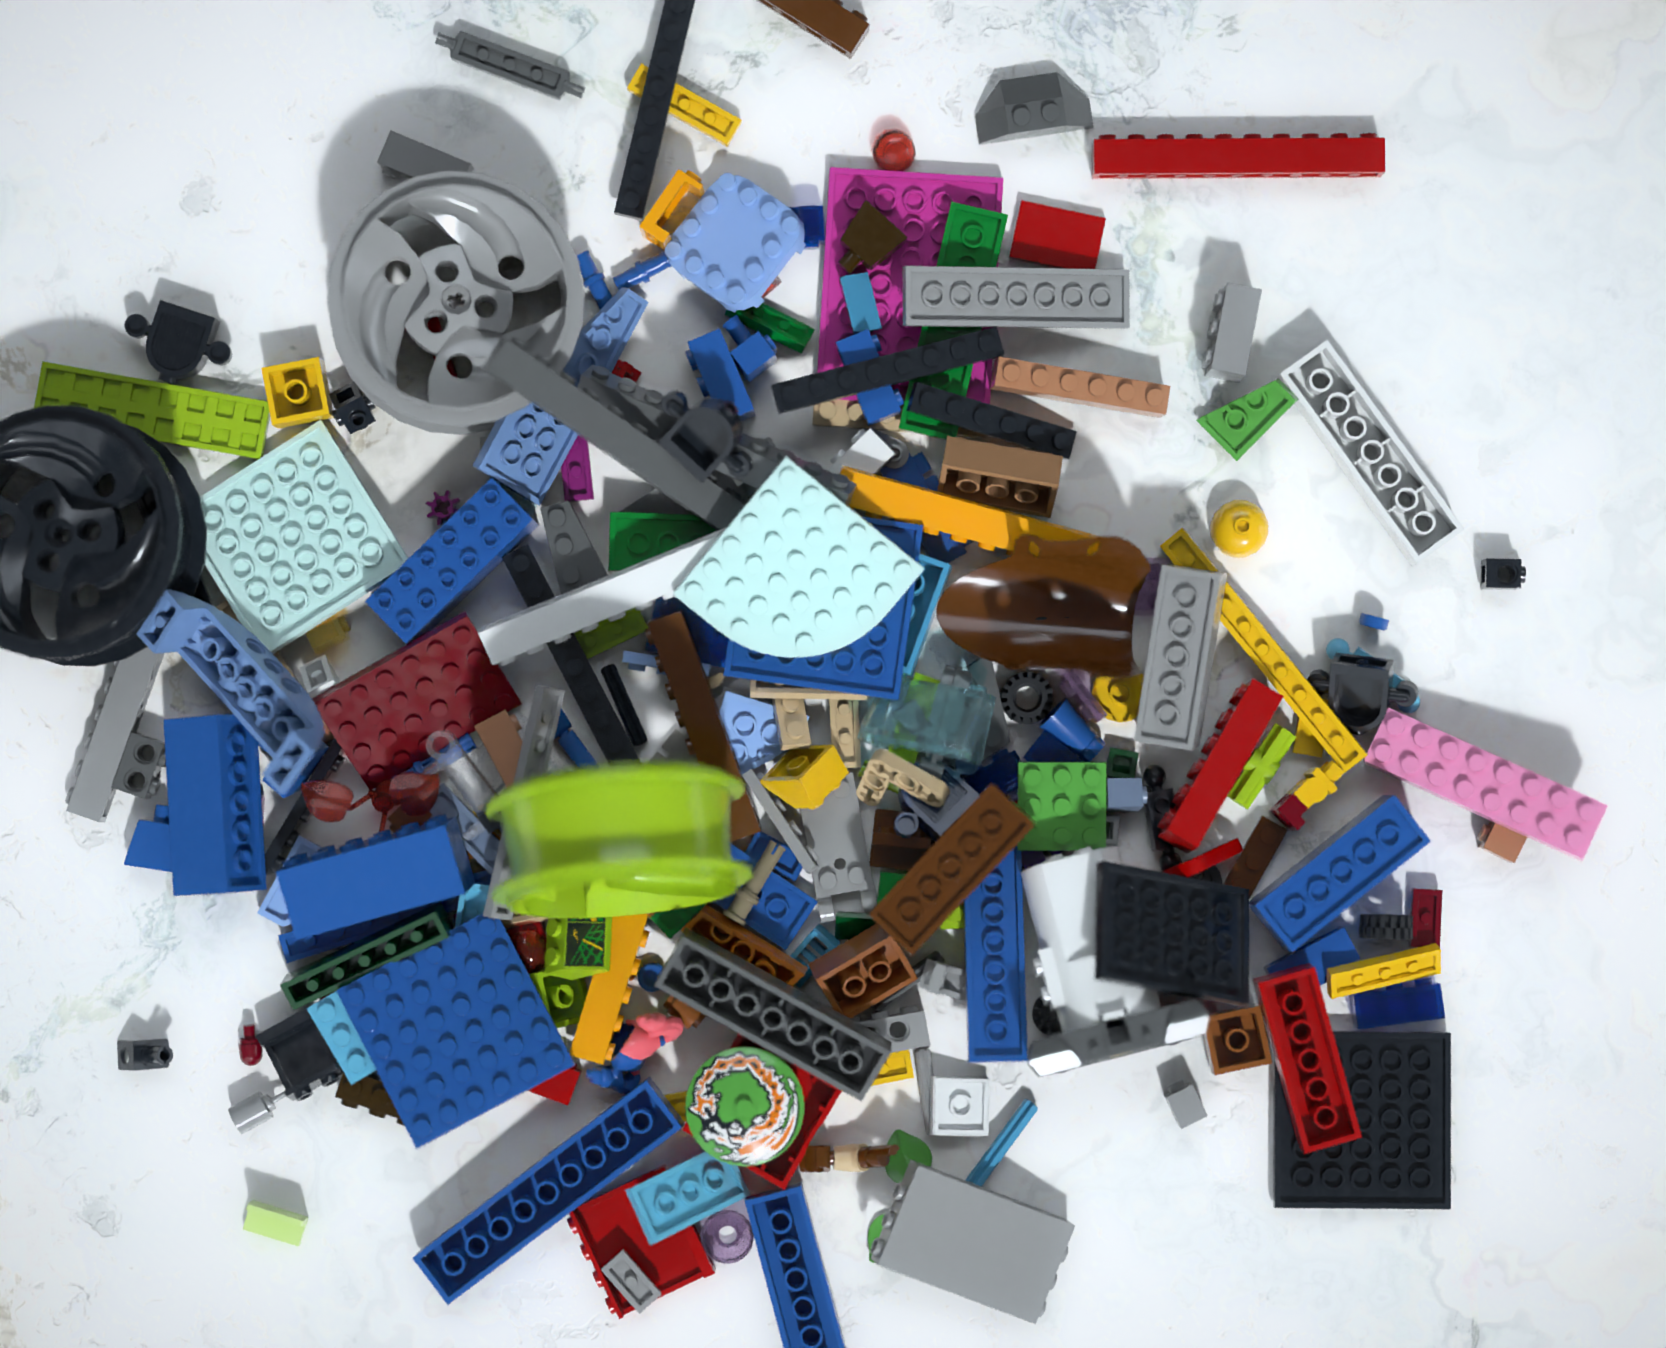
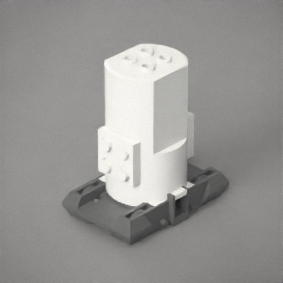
M1086 847L1074 851V854L1071 856L1063 857V854L1045 858L1046 861L1029 867L1020 873L1040 947L1036 954L1037 958H1034L1032 962L1036 977H1042L1045 986L1040 989L1044 1006H1050L1051 1011L1056 1010L1062 1031L1061 1034L1037 1039L1030 1044L1027 1065L1038 1078L1055 1073H1064L1071 1069L1166 1045H1175L1182 1041L1197 1038L1206 1032L1209 1014L1196 999L1161 1008L1157 991L1095 980L1096 863L1107 861L1123 864L1118 847H1105L1092 850L1091 847ZM1119 1022V1026L1106 1029V1024Z

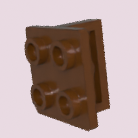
M876 809L869 860L870 866L910 871L931 848L932 838L919 826L916 833L910 838L898 836L894 831V822L897 816L904 811Z

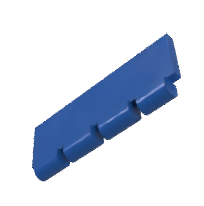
M923 452L913 457L909 453L907 462L900 468L893 469L884 466L880 470L882 476L934 491L938 489L939 480L936 474L927 479L923 477V474L932 470ZM939 531L938 536L923 532L921 543L929 557L950 563L966 554L965 547L974 541L967 539L966 543L957 542L949 539L950 534Z

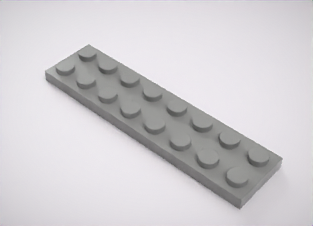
M942 266L902 267L903 326L1130 328L1129 270Z

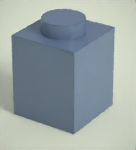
M1142 778L1106 779V812H1138L1143 808V804L1147 803V787L1142 786Z

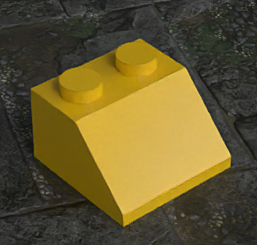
M811 745L809 749L789 750L763 776L760 783L793 808H808L812 810L824 803L826 796L841 785V781L849 772L834 745Z

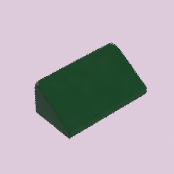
M836 912L835 938L849 940L877 923L868 915L869 913Z

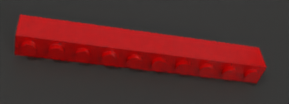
M1279 133L1272 135V138H1261V134L1243 135L1244 138H1232L1231 134H1216L1215 138H1203L1202 134H1188L1186 139H1174L1172 134L1157 135V139H1145V135L1132 134L1128 135V139H1116V135L1104 134L1099 135V139H1094L1092 143V179L1380 178L1385 173V137H1377L1376 133H1363L1359 135V138H1348L1346 133H1334L1330 135V138H1319V134L1306 133L1302 134L1301 138H1290V134Z

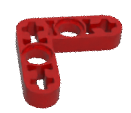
M1235 838L1162 872L1190 877L1244 850L1239 839Z

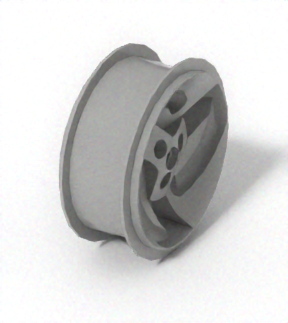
M444 171L415 176L381 193L358 213L341 237L329 270L327 307L335 347L350 378L373 404L396 420L419 429L434 433L465 435L492 430L497 420L521 410L531 403L482 369V366L500 339L503 338L510 341L512 337L516 338L527 346L525 352L534 358L538 354L552 364L550 369L559 375L571 359L582 328L585 292L579 260L564 229L541 203L515 185L485 174ZM409 215H417L435 223L455 244L439 246L418 257L404 238L391 229L390 226ZM513 256L522 262L524 271L521 276L508 280L500 275L498 265L505 257ZM396 260L405 262L411 270L409 279L399 285L390 283L385 277V268L389 263ZM446 267L453 269L456 274L454 281L451 283L440 281L438 274L441 269ZM554 282L559 284L562 298L561 309L538 323L505 333L512 317L513 294L539 290ZM457 296L461 297V303H465L464 306H457L455 309L451 308V301L448 302L450 298L455 300ZM480 303H490L494 308L493 315L489 318L480 317L476 311ZM439 317L444 321L445 328L442 332L433 333L428 329L427 325L431 318ZM404 329H406L408 335L419 347L429 354L436 356L428 378L429 402L407 395L397 388L396 361ZM462 355L471 361L473 370L469 377L459 379L448 373L446 365L452 357Z

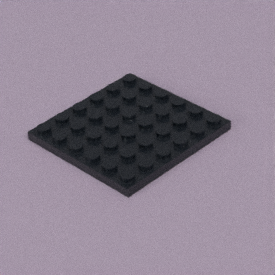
M1333 1031L1362 1138L1306 1154L1299 1148L1274 1059V1208L1451 1209L1450 1032Z

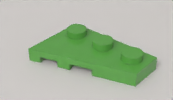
M1278 378L1198 418L1196 421L1238 461L1299 399Z

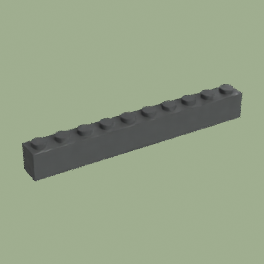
M512 337L510 341L501 338L482 366L483 370L718 531L728 527L745 506L744 503L739 501L742 497L739 493L729 487L724 490L716 485L718 479L710 474L701 483L659 444L661 439L656 438L653 441L646 436L648 430L634 421L630 425L621 419L624 414L612 405L606 408L598 403L600 397L587 388L581 391L575 387L574 383L576 380L563 371L559 375L550 369L552 364L542 356L537 354L534 358L525 352L527 346L516 338Z
M591 365L581 375L578 389L583 391L587 388L600 397L598 403L606 408L609 405L617 408L624 414L621 419L630 425L634 421L648 430L646 436L653 441L656 438L662 439L678 422L675 417L669 416L663 411L661 403L664 397L656 390L645 389L636 385V382L629 378H621L610 373L607 368ZM742 433V438L733 451H743L751 456L753 467L750 472L744 477H735L729 473L727 465L723 462L715 469L759 489L784 457L787 456L848 506L857 485L849 481L842 474L829 472L818 463L807 462L796 457L789 450L778 449L769 445L762 438H754L745 433Z

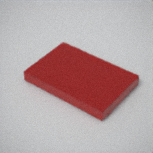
M1021 200L1009 258L1053 268L1096 269L1106 218Z

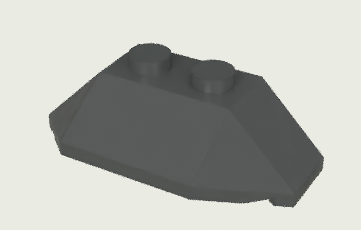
M1058 72L1000 80L975 115L979 145L1091 129L1094 127L1089 98Z

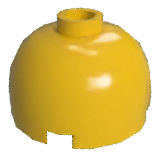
M1233 500L1222 505L1214 513L1210 523V536L1215 546L1223 554L1233 558H1245L1256 553L1265 544L1269 534L1268 520L1264 512L1256 504L1246 500Z

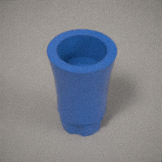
M1066 697L1058 702L1038 725L1039 728L1057 739L1084 762H1090L1106 744L1103 739L1096 735L1097 732L1082 718Z

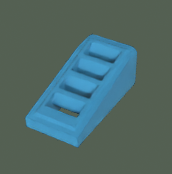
M818 924L790 955L808 967L805 975L795 984L799 989L813 973L810 967L798 955L801 953L810 962L818 958L806 946L809 944L822 956L840 944V941L821 924ZM816 936L828 949L822 946L814 937Z

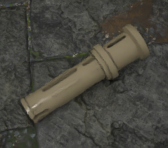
M769 840L767 847L752 871L753 877L743 887L739 886L735 891V898L729 908L722 911L724 916L743 927L746 924L745 918L751 908L759 903L757 895L782 854L786 851L784 847L779 845L774 855H772L771 853L777 844L772 840Z

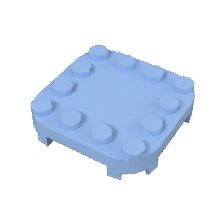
M724 173L707 189L671 237L672 240L665 247V254L669 259V263L683 279H687L722 304L725 309L735 313L736 310H745L752 306L759 307L765 301L761 296L795 252L801 255L806 246L804 243V224L791 208L747 178Z

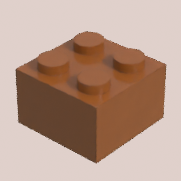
M1255 1003L1208 1013L1209 1019L1203 1038L1210 1071L1213 1075L1272 1064L1260 1005Z

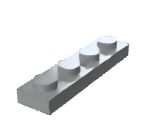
M750 769L742 774L804 870L810 874L819 867L815 863L819 859L810 844L807 846L803 845L799 839L802 832L794 820L788 822L783 815V812L787 809L779 797L772 798L767 789L761 785L760 780L764 776L763 773L756 774L754 770Z

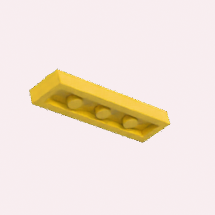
M642 63L640 64L627 87V91L642 98L649 67ZM676 83L669 114L728 147L742 120Z
M1434 943L1327 968V994L1331 999L1441 974V949Z

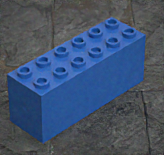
M491 478L365 602L408 644L435 628L503 561L502 557L515 550L539 524Z
M234 714L164 719L173 896L267 890L258 741Z
M1382 795L1249 901V907L1282 949L1293 952L1428 845L1431 840L1395 795Z
M446 814L429 818V821L419 826L418 822L403 825L401 829L396 830L392 834L390 829L373 834V837L368 838L367 841H363L362 837L346 841L344 845L339 846L338 849H335V845H329L318 849V852L311 854L309 857L307 852L289 857L290 860L284 861L283 867L276 871L296 940L462 895L476 884L456 816L447 818Z

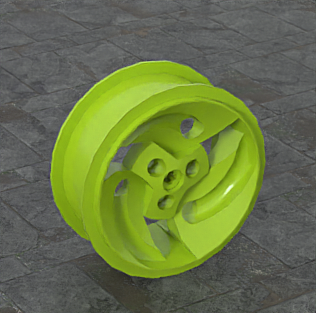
M635 762L562 770L514 783L503 789L500 795L489 800L485 806V812L488 817L501 822L503 825L509 864V880L496 886L491 892V897L496 903L508 906L512 912L521 915L544 918H600L675 910L708 903L731 895L739 888L738 886L746 883L753 877L751 866L733 861L731 855L730 803L739 799L745 793L743 781L727 775L726 772L719 768L702 764Z

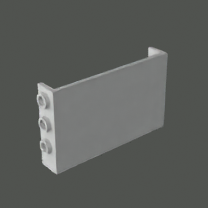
M910 1160L902 1182H899L894 1189L892 1207L883 1216L881 1234L872 1243L870 1250L872 1254L871 1259L881 1267L1036 1324L1038 1317H1041L1045 1312V1300L1049 1290H1052L1057 1282L1059 1265L1065 1261L1068 1255V1243L1075 1225L1060 1216Z

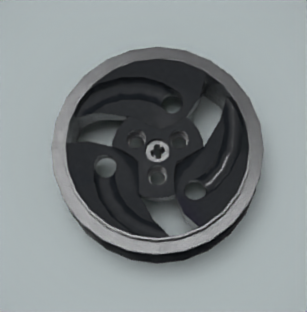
M45 405L17 412L0 421V492L9 478L21 466L27 467L52 480L44 481L31 488L18 503L0 493V516L10 514L15 523L12 533L6 538H0V648L62 666L89 667L124 660L147 648L148 646L137 635L147 617L154 611L166 590H174L193 597L206 562L207 526L201 497L187 469L164 444L136 427L126 425L111 415L85 407ZM111 473L115 480L114 491L108 497H102L98 491L99 480L102 476ZM153 489L157 509L145 521L142 528L125 542V527L119 510L144 497ZM51 505H55V511L53 515L49 519H47V508ZM100 525L101 534L98 539L93 541L90 535L93 527ZM66 530L70 531V536H67ZM63 535L68 538L67 541L63 540ZM57 555L59 563L57 568L52 571L49 563L52 557ZM30 581L40 587L60 593L55 613L56 639H48L35 621L31 610ZM93 584L99 591V600L93 606L81 607L77 599L78 592L84 585Z

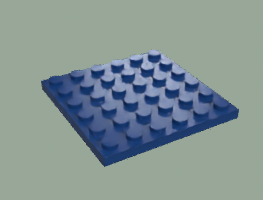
M862 517L915 561L919 562L923 525ZM916 580L875 627L851 644L828 653L809 657L773 656L746 648L729 638L724 676L899 701Z
M483 913L450 930L449 938L398 962H389L336 990L416 1149L576 1065L501 919L483 916Z

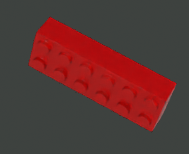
M1254 678L1247 684L1242 683L1239 688L1237 687L1228 701L1232 704L1231 708L1228 707L1225 713L1222 712L1214 727L1218 731L1213 733L1211 737H1208L1203 744L1200 752L1204 755L1190 767L1186 775L1190 780L1183 787H1180L1174 795L1172 802L1175 803L1173 809L1171 808L1168 812H1165L1157 826L1161 831L1157 837L1186 854L1199 847L1284 697L1283 695Z
M1305 963L1253 978L1299 1148L1306 1154L1362 1138L1315 967L1310 963Z

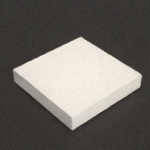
M931 1076L930 1135L989 1136L990 1077Z

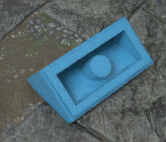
M868 272L840 277L853 335L869 329V332L882 329Z

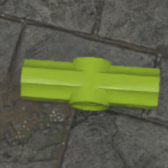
M1275 723L1260 746L1256 747L1242 769V773L1227 797L1248 810L1263 786L1267 785L1281 765L1280 761L1288 752L1292 743H1294L1296 736Z

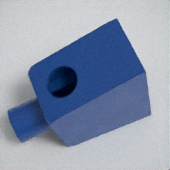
M155 805L153 821L145 819L138 821L124 860V865L172 872L168 805Z

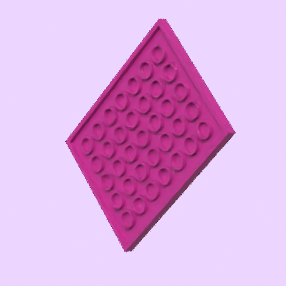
M830 167L817 373L844 366L837 351L836 342L853 335L840 283V277L866 272L869 274L882 329L870 332L871 336L876 334L880 342L882 351L878 352L879 357L918 347L922 326H903L902 267L937 266L951 202L1002 213L1004 178ZM867 200L907 236V242L873 270L870 271L860 263L849 274L837 263L847 252L840 244V239L862 204ZM982 327V330L989 329V328H993V327ZM993 359L973 364L966 394L967 398L990 404ZM909 381L891 385L893 390L898 388L903 402H905ZM856 395L837 399L858 401Z

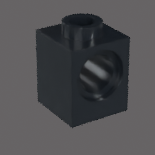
M1486 558L1481 560V589L1517 590L1521 588V583L1526 581V567L1522 566V559ZM1501 566L1506 567L1510 571L1508 582H1503L1498 578L1497 573Z

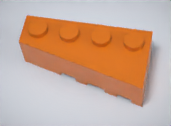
M707 904L681 929L682 932L686 927L791 986L796 984L808 969L807 966Z

